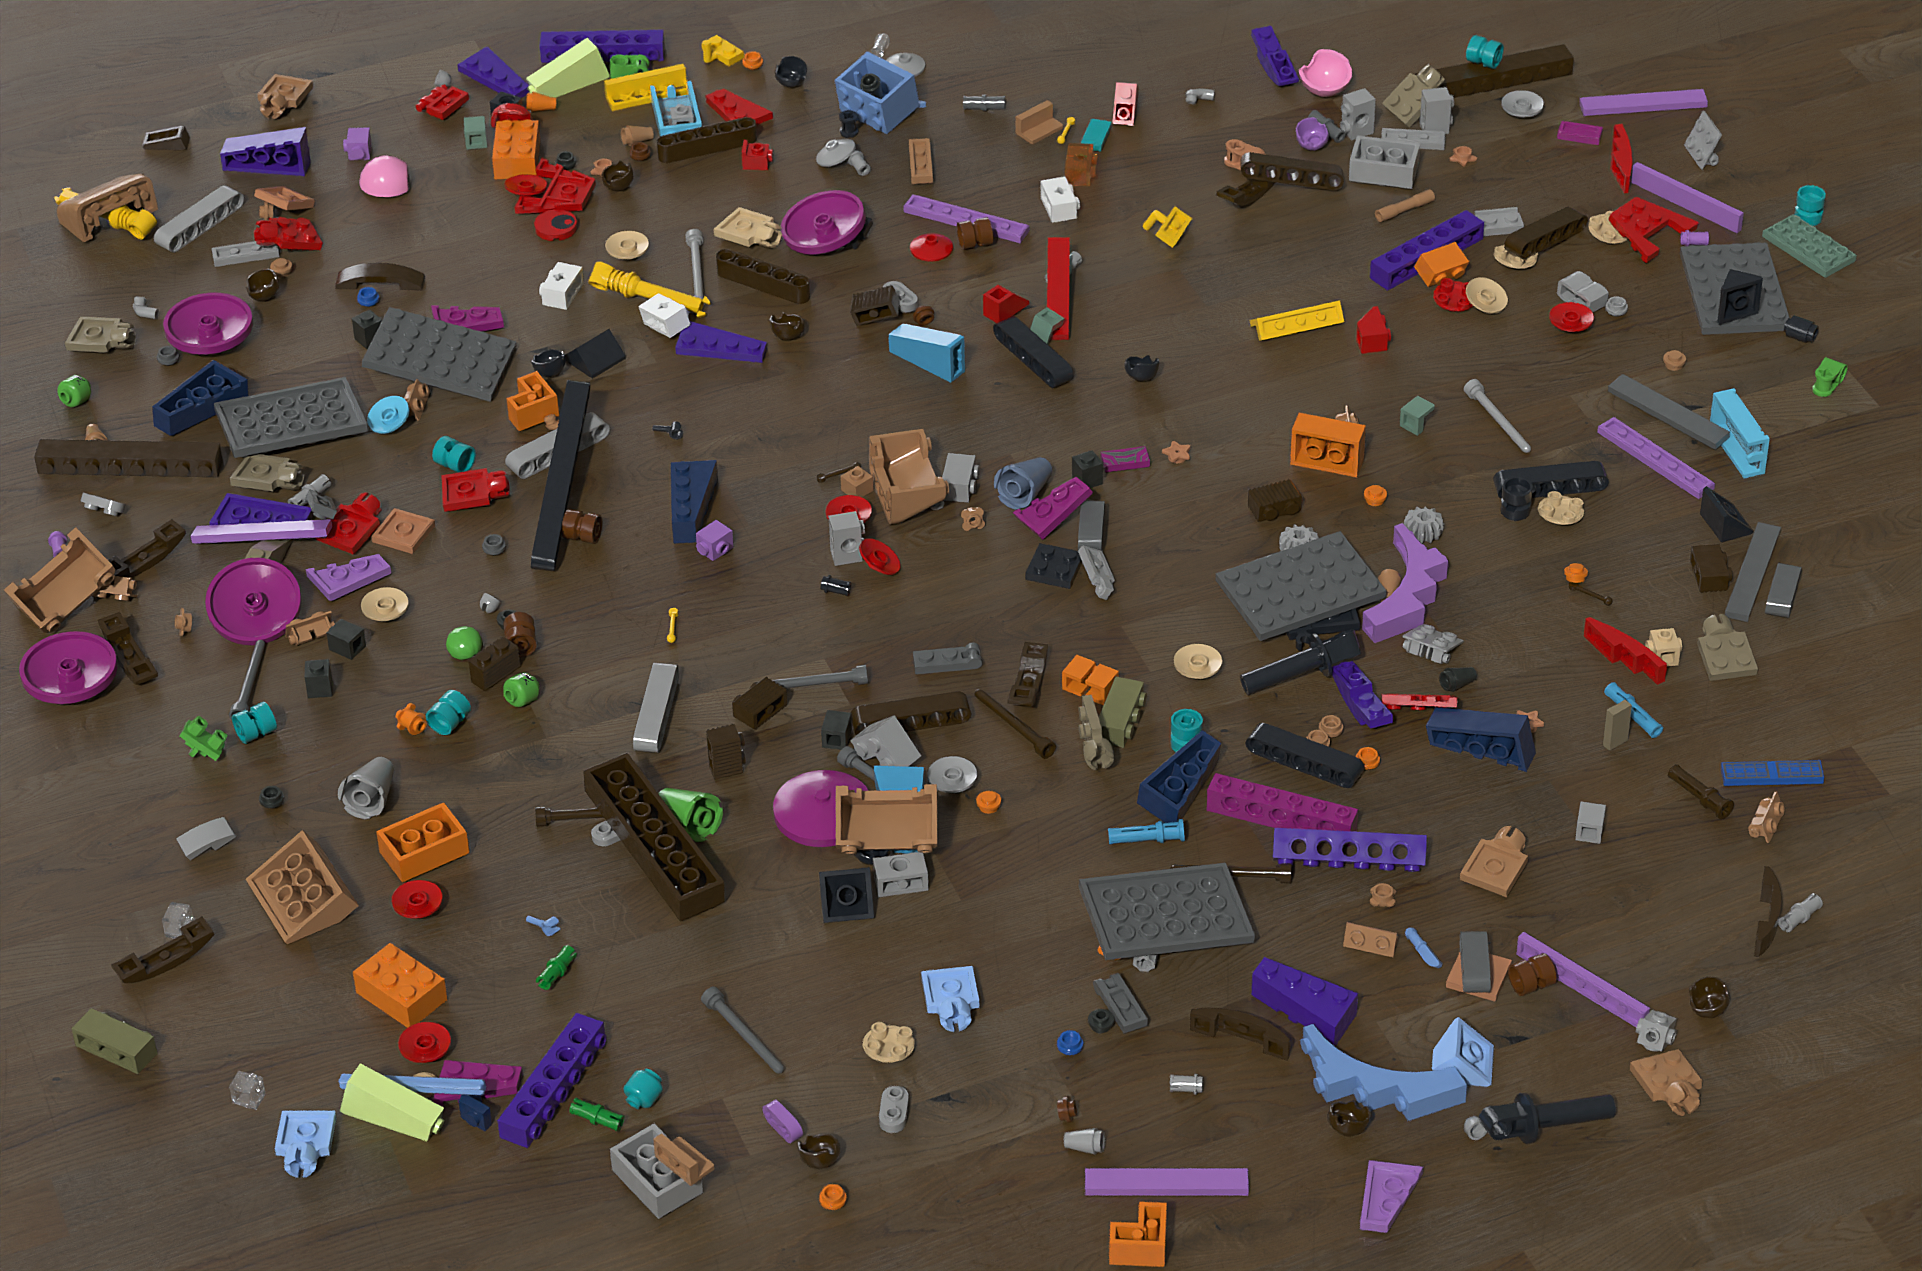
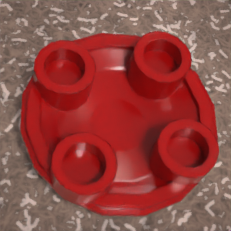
M1450 278L1442 279L1440 285L1436 287L1433 293L1436 304L1443 309L1458 312L1473 307L1466 295V287L1469 282L1453 281Z

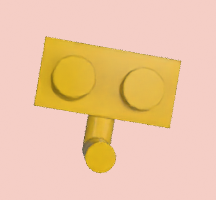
M718 35L701 43L705 63H710L717 59L727 66H731L744 58V51Z
M1174 206L1168 216H1165L1158 210H1154L1144 222L1143 228L1150 230L1155 222L1159 221L1162 225L1155 236L1173 248L1192 218L1176 206Z

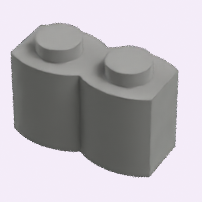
M1580 271L1560 280L1557 294L1563 301L1583 304L1591 309L1592 312L1606 306L1609 294L1604 286L1593 282L1588 275Z

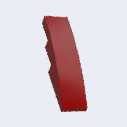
M1616 124L1613 131L1610 169L1625 194L1629 192L1631 180L1632 149L1623 124Z
M1591 617L1585 618L1584 637L1612 664L1621 661L1634 674L1643 671L1657 685L1665 682L1667 663L1653 651L1631 636Z

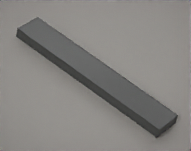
M1624 374L1620 375L1608 386V392L1715 450L1730 438V431Z
M1758 522L1725 610V615L1728 618L1748 622L1777 544L1781 527Z

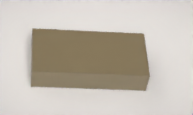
M1626 700L1607 709L1603 746L1609 751L1628 741L1632 705Z

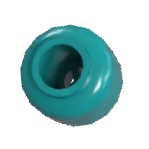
M650 1069L635 1071L623 1088L627 1096L626 1102L635 1109H639L640 1106L643 1108L653 1106L663 1091L660 1076Z

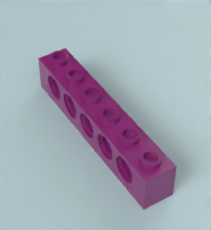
M1215 773L1207 789V811L1272 828L1357 832L1358 809L1217 773Z

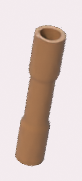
M1428 189L1409 199L1376 210L1375 217L1378 222L1386 221L1400 213L1433 202L1435 195L1432 190Z

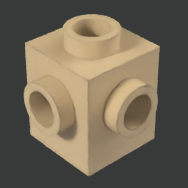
M1674 628L1650 630L1649 640L1646 641L1645 646L1665 661L1667 666L1678 665L1680 652L1682 651V641L1680 637L1677 638Z

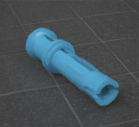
M1183 819L1170 823L1158 821L1155 822V825L1108 828L1109 844L1157 840L1160 843H1164V840L1173 839L1185 841Z

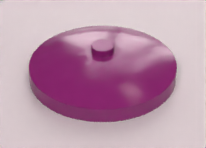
M840 190L819 192L802 199L786 213L781 223V233L787 246L796 252L803 254L826 253L838 249L854 239L865 224L866 213L861 200L852 193Z
M202 293L183 299L175 304L167 312L163 326L166 339L173 347L191 354H214L231 349L244 341L252 330L253 318L247 303L236 296L225 293Z
M246 558L233 562L223 568L211 581L205 600L207 615L213 628L225 639L242 645H255L258 640L268 643L284 635L286 625L298 618L302 603L300 588L294 575L282 564L266 558Z
M74 631L55 634L34 644L24 654L20 662L19 673L24 689L34 698L48 703L69 704L89 699L102 692L113 681L118 666L115 651L108 641L92 633Z
M833 770L806 772L790 779L779 789L773 802L774 820L778 829L786 837L799 844L812 847L836 846V786H849V790H854L855 793H857V788H862V791L869 790L857 778L843 772Z

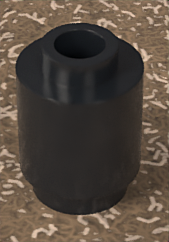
M1793 315L1792 318L1786 320L1784 331H1786V336L1805 343L1808 341L1813 343L1817 337L1819 326L1815 325L1813 321Z

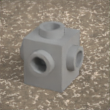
M1651 1010L1644 1019L1640 1018L1637 1024L1636 1033L1639 1034L1637 1043L1644 1045L1650 1051H1663L1668 1044L1672 1045L1675 1039L1676 1030L1674 1027L1677 1018L1668 1016L1663 1012Z

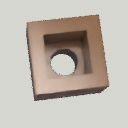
M857 466L841 475V490L847 495L864 497L874 491L873 476Z

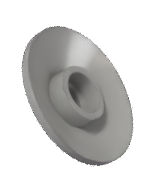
M898 53L886 60L914 74V77L920 75L925 70L924 59L913 53Z
M1513 91L1506 94L1502 99V108L1507 113L1518 117L1534 116L1540 113L1544 106L1543 99L1530 91Z
M851 139L831 140L818 153L816 161L823 167L839 164L852 155L856 145Z
M948 756L936 760L931 764L927 773L929 783L937 784L939 791L947 793L967 790L975 783L977 778V770L974 764L965 758Z

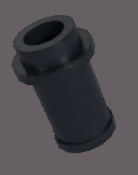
M828 575V577L823 576L820 589L824 590V593L833 592L849 596L850 591L848 590H851L852 582L834 579L831 575Z

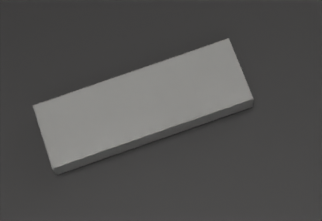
M1382 128V139L1420 143V149L1444 150V131Z
M256 241L212 248L215 267L279 257L277 244L273 246H260L256 244Z

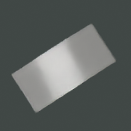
M222 817L199 825L176 839L186 857L192 860L210 847L216 851L236 836L226 818Z

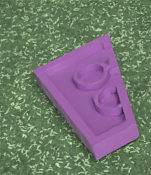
M379 554L353 559L346 565L336 566L334 563L327 565V569L315 571L314 568L306 569V574L329 601H332L391 574V568Z
M1369 1160L1360 1230L1387 1233L1422 1176L1423 1167Z

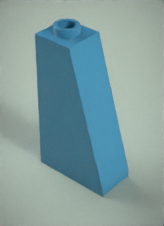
M901 324L889 334V352L951 383L965 372L964 336L908 324Z
M874 766L875 787L877 791L912 790V787H917L918 792H920V789H924V767ZM897 849L893 851L894 853L908 854L917 852V849Z

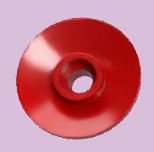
M516 175L505 181V189L513 194L532 197V195L545 191L547 189V182L535 175Z
M928 233L913 239L910 244V251L919 260L928 262L940 261L952 253L953 243L944 235Z
M1565 302L1551 309L1549 319L1558 329L1578 332L1589 328L1593 324L1594 314L1591 309L1583 304Z
M843 495L831 500L826 506L825 513L829 520L830 515L856 511L858 519L863 520V523H865L871 517L872 507L866 499L860 496Z
M871 538L864 539L860 543V554L871 569L886 575H894L899 571V558L886 544Z
M414 880L402 884L394 891L392 906L403 917L412 919L423 918L439 909L443 896L436 884L426 880Z
M420 1022L411 1025L402 1032L398 1040L400 1053L406 1059L417 1063L432 1062L441 1058L447 1053L451 1045V1037L448 1030L434 1022Z

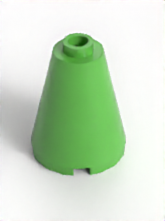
M664 788L659 792L660 797L693 841L707 840L705 839L706 836L709 834L713 835L717 831L723 816V808L719 805L721 801L718 797L710 793L674 788Z

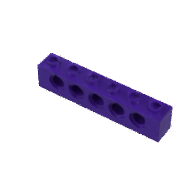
M663 30L541 32V63H550L586 38L597 47L603 62H610L611 57L614 55H644L649 61H664L665 44Z
M1467 210L1455 215L1372 260L1370 279L1387 291L1418 275L1414 266L1421 254L1456 242L1459 248L1464 250L1481 241L1484 234V221Z
M1274 828L1273 860H1278V865H1281V863H1291L1293 865V861L1303 862V866L1318 867V863H1328V867L1344 868V864H1354L1355 869H1369V865H1378L1379 870L1392 871L1394 866L1405 867L1404 871L1419 872L1420 868H1425L1427 835ZM1294 842H1303L1306 845L1305 852L1302 854L1294 853L1291 849ZM1325 842L1331 846V852L1328 855H1320L1317 852V846L1320 843ZM1353 844L1357 849L1356 854L1352 857L1345 856L1342 852L1343 846ZM1372 845L1379 846L1382 850L1381 856L1378 858L1370 857L1367 852L1368 848ZM1402 846L1407 850V856L1404 859H1397L1393 855V849Z
M579 1013L573 1016L498 1119L501 1139L528 1148L534 1139H538L543 1126L553 1118L558 1105L566 1100L571 1087L580 1080L581 1073L586 1067L591 1065L597 1051L604 1047L607 1039L604 1022Z

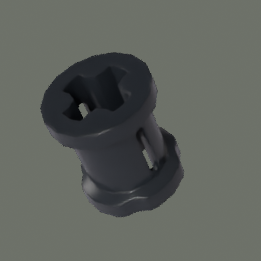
M846 110L839 114V120L842 125L840 128L842 137L853 138L858 135V128L856 127L858 114L855 111Z

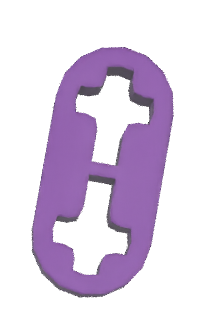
M774 1100L763 1106V1114L768 1123L788 1143H792L803 1136L799 1122L779 1101Z

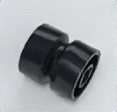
M1511 477L1503 482L1500 511L1505 518L1521 521L1530 515L1533 486L1529 480L1523 477Z

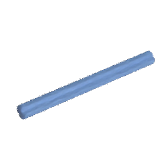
M352 1074L341 1075L339 1079L341 1089H346L347 1081ZM383 1075L415 1093L484 1095L487 1088L483 1079Z

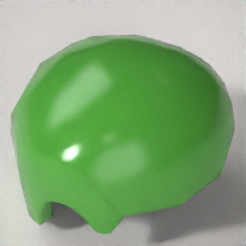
M469 626L455 628L449 633L446 641L448 652L453 658L459 660L469 659L481 652L482 645H484L479 632Z

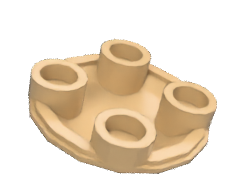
M1607 211L1606 214L1590 218L1588 223L1589 231L1598 240L1617 244L1623 243L1628 239L1627 237L1623 238L1609 222L1610 213L1614 211Z
M1504 245L1495 247L1494 256L1497 261L1508 267L1528 268L1536 264L1538 253L1522 259L1506 250Z
M1557 491L1549 492L1547 498H1544L1538 506L1539 514L1545 520L1560 525L1576 523L1584 515L1583 501L1580 498L1562 496Z
M876 1022L871 1026V1031L863 1038V1049L874 1060L897 1062L905 1059L912 1053L915 1040L909 1027L886 1025L883 1022Z

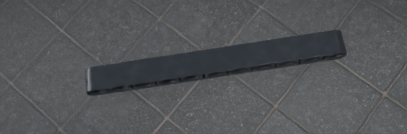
M567 380L532 550L531 569L555 571L562 537V522L568 507L589 402L590 382Z

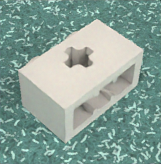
M1066 177L1042 180L1041 200L1051 222L1077 219V210L1080 209L1079 199L1074 197L1073 186L1068 184Z
M558 262L554 269L550 270L548 278L540 286L539 294L542 295V304L567 310L584 284L582 267Z
M659 293L639 306L644 324L669 338L690 325L687 308Z

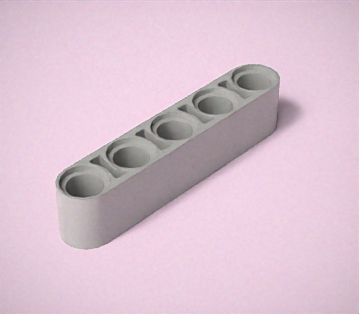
M225 185L219 187L160 227L154 235V242L170 252H177L240 209L244 202L243 194Z
M590 412L586 414L579 452L603 440L609 433V425L595 413ZM557 429L510 452L505 460L506 466L521 479L528 478L550 467Z
M653 663L634 732V751L659 753L678 683V664Z

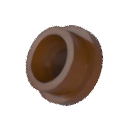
M637 142L631 146L629 155L632 159L643 161L650 156V149L646 143Z
M920 306L915 310L913 319L920 326L928 325L934 320V310L931 306Z
M1064 1096L1063 1099L1057 1101L1060 1121L1073 1122V1117L1077 1116L1075 1100L1071 1101L1069 1096Z

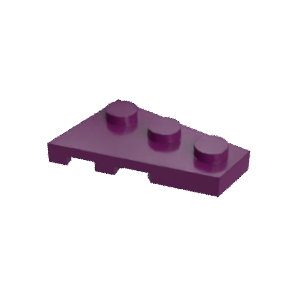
M431 305L433 319L480 332L504 328L500 307H472L470 310H459V306H450V309H439V305Z
M1074 477L1053 489L1049 496L1041 500L1037 498L1031 502V506L1022 511L1019 508L1013 514L1043 540L1093 492L1079 478Z
M444 1060L439 1078L483 1079L487 1088L482 1096L492 1098L517 1094L523 1072L522 1067ZM435 1093L433 1102L441 1106L444 1105L443 1101L459 1100L462 1095Z

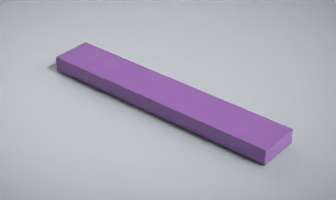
M1696 89L1582 97L1579 104L1583 116L1705 108L1708 101L1704 90Z
M1637 162L1633 165L1631 183L1735 233L1741 231L1743 212Z
M914 194L904 205L905 213L957 226V222L970 220L974 223L976 219L988 217L992 226L993 236L1021 243L1029 232V225Z
M1615 417L1598 426L1597 433L1697 499L1702 497L1705 486L1714 490V482Z
M331 519L196 526L191 534L192 543L196 544L327 537L332 528Z
M1523 932L1518 936L1517 955L1528 961V958L1537 954H1547L1555 967L1557 980L1637 1028L1640 1018L1644 1019L1649 1013L1650 1008L1527 933Z
M1085 1168V1195L1248 1196V1169Z

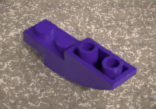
M1272 26L1252 29L1251 36L1258 49L1257 57L1270 79L1278 86L1299 82L1286 50H1282Z
M1353 661L1342 662L1339 665L1332 666V676L1345 703L1360 725L1367 724L1371 729L1393 723L1392 713L1373 693L1371 681Z

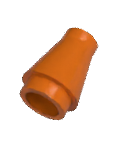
M537 92L527 93L526 109L531 110V112L555 110L556 97H550Z

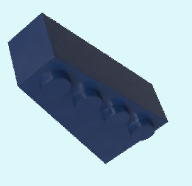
M717 460L671 462V506L674 544L696 542V533L702 529L704 516L708 512V504L710 499L712 500L714 487L718 483Z
M1200 731L1140 783L1137 804L1164 823L1178 822L1179 819L1184 817L1217 765L1221 742L1205 731Z

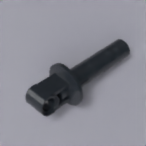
M1353 629L1347 630L1324 641H1321L1316 633L1311 634V648L1241 674L1240 681L1247 695L1253 694L1317 668L1325 677L1331 676L1332 664L1353 658L1362 653L1355 631Z
M1519 1093L1516 1095L1514 1103L1492 1105L1484 1108L1479 1115V1122L1494 1140L1519 1137L1523 1143L1532 1144L1536 1141L1538 1129L1614 1118L1616 1106L1610 1094L1534 1105L1528 1094Z

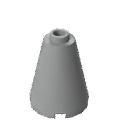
M377 757L347 776L341 782L338 788L339 801H343L345 804L344 809L357 818L370 819L371 816H378L382 812L394 774L392 762L387 758Z

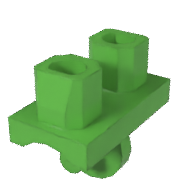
M197 716L193 721L188 720L179 737L185 740L184 744L191 748L188 755L194 757L198 752L202 756L208 755L216 761L225 746L224 742L227 734L217 729L213 734H210L205 730L208 725L207 721L200 716Z

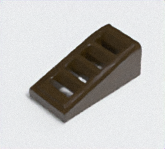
M185 126L147 132L142 147L143 149L187 150L190 136Z

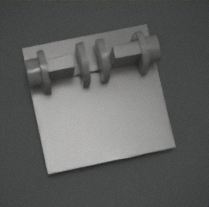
M1705 111L1701 113L1684 144L1702 170L1705 164L1714 166L1718 163V155L1713 153V150L1722 136Z
M1427 624L1419 625L1403 635V638H1406L1403 643V648L1406 649V652L1419 655L1420 657H1423L1426 653V659L1429 660L1431 658V661L1439 664L1448 663L1450 654H1447V652L1464 642V640L1457 638V635L1454 633H1442L1436 631L1435 627Z

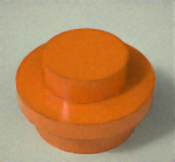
M748 52L742 60L743 66L750 70L758 69L763 65V58L758 52Z
M1372 485L1364 490V498L1369 505L1380 506L1387 498V491L1381 486Z
M1573 563L1564 569V574L1567 581L1581 583L1585 581L1588 570L1582 564Z
M1371 747L1361 748L1355 756L1363 762L1364 769L1366 770L1374 769L1380 763V756Z
M985 791L977 796L976 803L980 811L991 814L1000 807L1001 797L996 792Z
M827 1185L819 1195L820 1204L829 1210L839 1209L846 1203V1193L839 1185Z

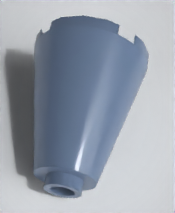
M1038 457L1001 468L994 477V488L998 489L1000 501L1012 509L1029 506L1051 476V464L1045 458Z

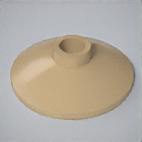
M621 231L610 236L605 246L606 251L615 258L632 259L643 255L649 247V242L642 233Z
M1474 278L1466 287L1468 300L1473 306L1483 312L1499 313L1507 305L1508 298L1505 290L1491 279Z
M391 587L375 589L366 594L361 601L363 614L376 621L396 619L405 613L409 605L406 594L399 589Z
M1191 644L1182 647L1176 652L1174 666L1179 673L1186 677L1202 679L1213 676L1220 670L1222 657L1211 646Z

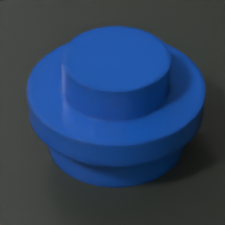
M365 287L359 291L357 301L360 305L370 307L379 301V294L374 288Z
M1065 1031L1057 1040V1048L1066 1055L1077 1054L1083 1048V1039L1076 1031Z

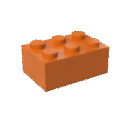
M538 120L496 121L492 156L494 179H508L512 176L524 174L536 176L535 169L538 166L540 150Z
M1299 413L1292 428L1290 465L1357 477L1364 461L1366 425Z
M444 802L376 831L379 852L401 882H405L469 854L467 832Z
M391 943L353 971L356 993L407 1028L422 1021L447 1001L445 979Z

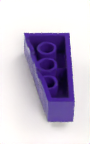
M306 127L227 138L220 153L224 171L305 176L311 162Z
M1265 957L1252 974V996L1275 1011L1284 1012L1288 1015V1019L1295 1024L1298 1022L1304 1026L1313 1024L1321 1035L1334 1047L1357 1015L1358 993Z

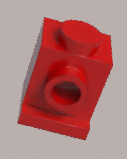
M744 140L742 147L743 170H768L769 162H773V149H769V144H748V140Z

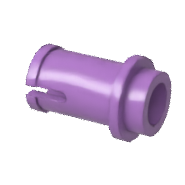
M1689 230L1681 232V245H1708V232H1689Z
M60 531L51 533L48 538V543L53 550V557L62 551L60 546L66 545L67 542L66 536Z

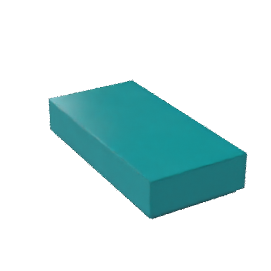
M1091 119L1082 138L1081 149L1101 152L1112 128V122Z

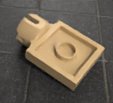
M740 207L714 228L716 237L748 247L758 243L763 247L776 248V245H779L782 239L781 231H778L781 227L774 223L773 217Z

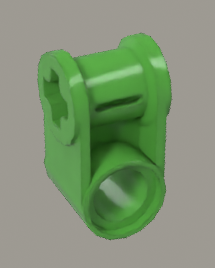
M614 55L610 59V77L614 79L649 71V60L644 55Z
M1825 357L1815 371L1816 382L1812 388L1813 393L1821 397L1830 396L1844 380L1848 365Z

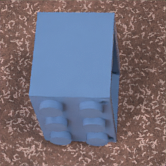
M868 51L835 79L840 110L842 112L846 110L855 111L858 114V121L864 122L885 134H888L919 106L914 74ZM872 73L880 78L883 94L881 100L861 89L860 83L864 75Z

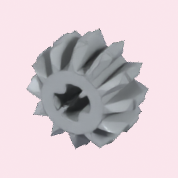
M1426 506L1423 509L1416 507L1415 510H1409L1404 519V526L1413 532L1415 538L1421 544L1423 541L1431 543L1432 540H1438L1440 534H1442L1444 523L1441 513L1436 512L1435 508L1429 510Z
M1295 524L1293 528L1286 527L1285 531L1281 532L1279 539L1280 551L1318 539V535L1316 532H1313L1312 527L1305 528L1304 524L1301 527Z

